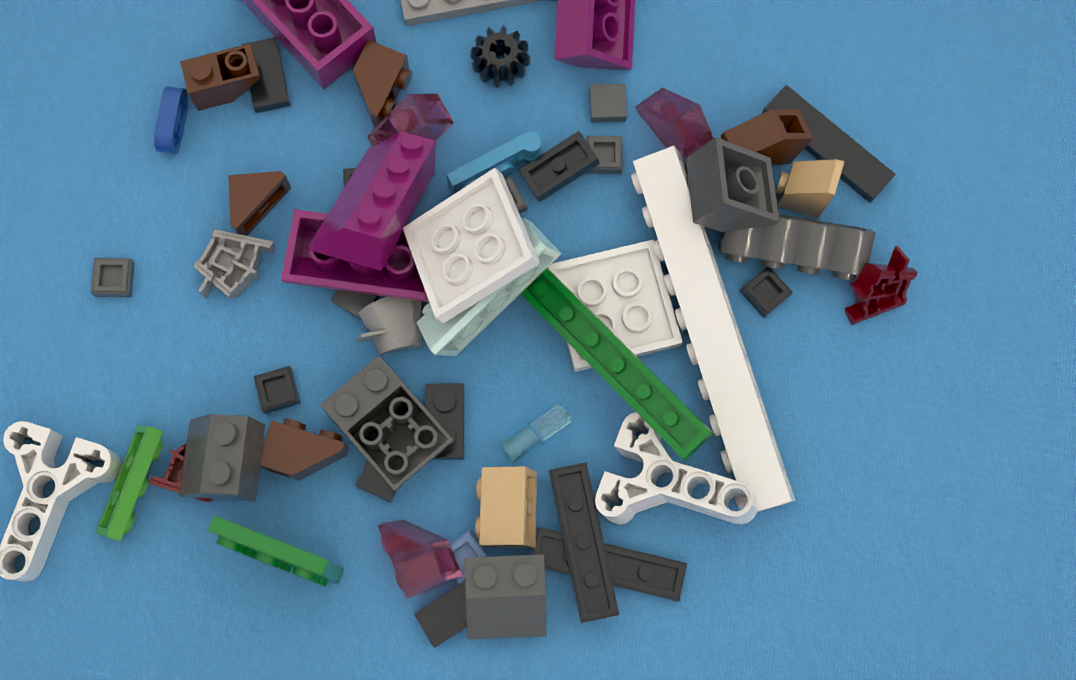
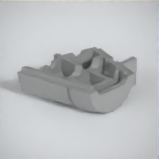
M215 229L205 251L193 266L206 277L198 290L200 294L207 298L215 284L228 297H239L255 279L260 280L261 277L258 274L262 252L273 254L275 251L274 242Z
M386 296L368 304L358 313L366 329H369L370 332L360 334L357 338V343L373 340L380 355L423 347V335L417 325V322L423 317V301Z

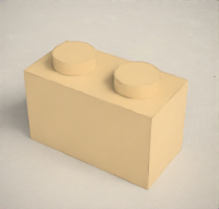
M526 466L482 467L481 478L478 479L476 486L477 497L480 501V516L477 517L475 522V532L479 539V545L492 549L535 548L537 472Z

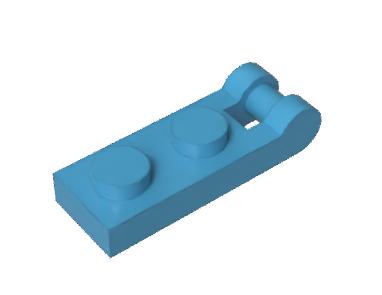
M534 131L525 132L446 174L448 188L452 195L494 168L500 171L505 178L513 172L514 167L523 162L528 164L541 156V136Z

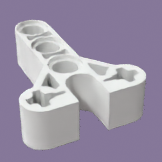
M637 412L631 413L625 418L614 447L621 456L642 462L644 466L641 474L631 479L604 471L596 493L595 504L599 512L608 521L617 525L626 524L633 519L636 513L666 502L734 524L742 525L750 522L755 517L757 502L747 485L672 461L661 444L662 438ZM645 428L649 431L647 435L641 434L638 439L635 436L637 432L643 433ZM669 472L673 474V480L668 486H656V480L662 473ZM699 484L710 486L707 496L702 499L692 498L694 487ZM741 495L747 498V504L742 510L731 511L728 509V503L734 496ZM619 499L622 500L623 504L621 507L614 506L613 509L609 507L611 501L618 502Z
M24 421L13 423L4 433V446L8 452L15 456L24 487L0 545L1 577L28 582L40 575L68 503L97 483H108L117 478L122 463L120 457L115 452L100 444L76 437L65 464L55 468L54 459L63 435L52 429ZM25 438H28L40 443L41 445H28L23 444ZM85 460H104L105 463L102 468H95L93 467L94 465L86 462ZM54 480L55 490L53 494L44 498L43 487L47 482ZM38 516L41 522L40 528L34 535H30L28 531L29 523ZM23 553L26 560L25 566L20 572L16 573L13 567L14 560Z

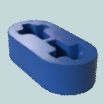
M167 86L163 91L154 133V145L158 152L176 154L180 149L188 111V92L185 88Z

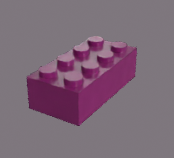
M242 0L323 89L357 63L368 40L377 43L373 26L348 0Z

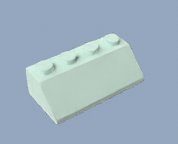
M525 218L522 219L540 261L539 265L444 324L435 318L430 302L423 308L422 313L424 316L417 322V325L434 355L457 356L561 255L558 249L531 221Z

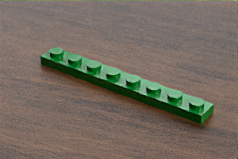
M548 267L521 293L683 460L687 461L713 434Z

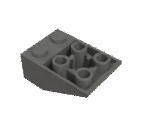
M377 356L320 404L327 415L394 491L400 488L454 441L380 356Z

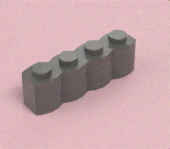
M778 214L779 223L773 226L722 232L719 244L720 252L726 253L725 259L730 261L747 263L748 257L762 259L761 265L771 268L783 269L784 263L798 265L797 270L803 273L818 275L820 269L834 271L833 276L836 278L855 280L856 275L860 274L865 264L869 263L875 232L862 227Z

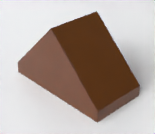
M275 171L228 175L230 224L236 234L248 236L292 189L284 173Z

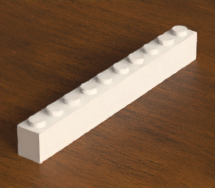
M671 146L634 160L633 164L636 173L631 174L632 181L638 195L643 193L647 206L642 208V212L648 227H654L658 240L653 241V246L659 261H665L669 274L664 275V280L671 296L676 295L680 306L679 309L675 310L679 326L682 331L688 330L691 343L686 345L688 355L693 366L699 364L703 377L698 380L699 389L705 401L710 400L714 414L709 415L712 429L716 437L722 435L726 450L721 451L724 466L728 473L733 471L736 481L747 485L752 491L757 502V513L796 501L704 226L693 223L688 175L681 154L675 146ZM741 495L734 496L739 509H743L747 504V498Z

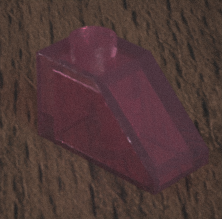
M661 88L635 106L638 114L666 148L675 146L684 159L714 139L700 104L665 88Z

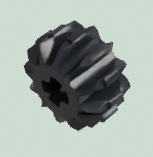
M504 25L501 27L500 33H495L489 27L486 31L487 37L477 35L475 39L476 47H472L470 51L471 59L474 60L472 69L475 73H481V81L483 83L494 79V86L498 88L501 85V81L505 80L512 87L514 76L523 79L526 71L525 67L530 65V55L527 53L529 45L526 40L520 41L518 30L508 35L507 28ZM497 55H503L504 58L498 59Z

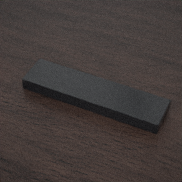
M785 85L763 109L762 114L771 109H800L813 137V140L804 149L817 160L838 159L844 161L840 179L870 203L896 175L788 85Z
M587 463L549 470V476L580 623L618 616L620 614Z
M538 527L536 546L533 548L531 555L544 554L546 570L570 575L562 533ZM604 543L613 586L679 602L687 563Z

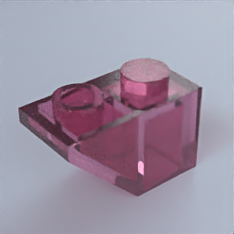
M437 93L407 94L367 137L372 147L401 131L437 140L454 122Z
M406 520L386 522L378 526L382 536V546L390 556L396 571L397 584L404 591L406 599L426 594L462 577L447 539Z

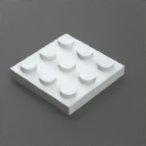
M496 168L490 170L403 227L434 316L443 324L540 264L503 174Z
M654 240L565 260L548 266L637 357L682 345L683 341L660 261L653 246ZM567 342L574 372L593 368Z

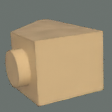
M834 159L793 162L788 173L781 172L775 193L781 195L777 207L819 219L835 195L844 161Z

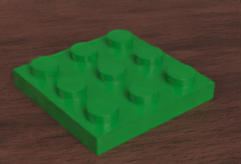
M215 515L207 530L219 536L216 544L289 573L294 566L293 574L326 587L328 580L339 583L344 571L342 567L330 560Z

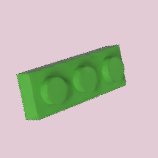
M137 425L95 531L96 534L121 542L123 534L126 535L130 531L135 518V514L132 512L137 498H141L144 495L148 486L149 477L146 476L151 462L157 460L163 447V441L160 440L163 431L151 426Z

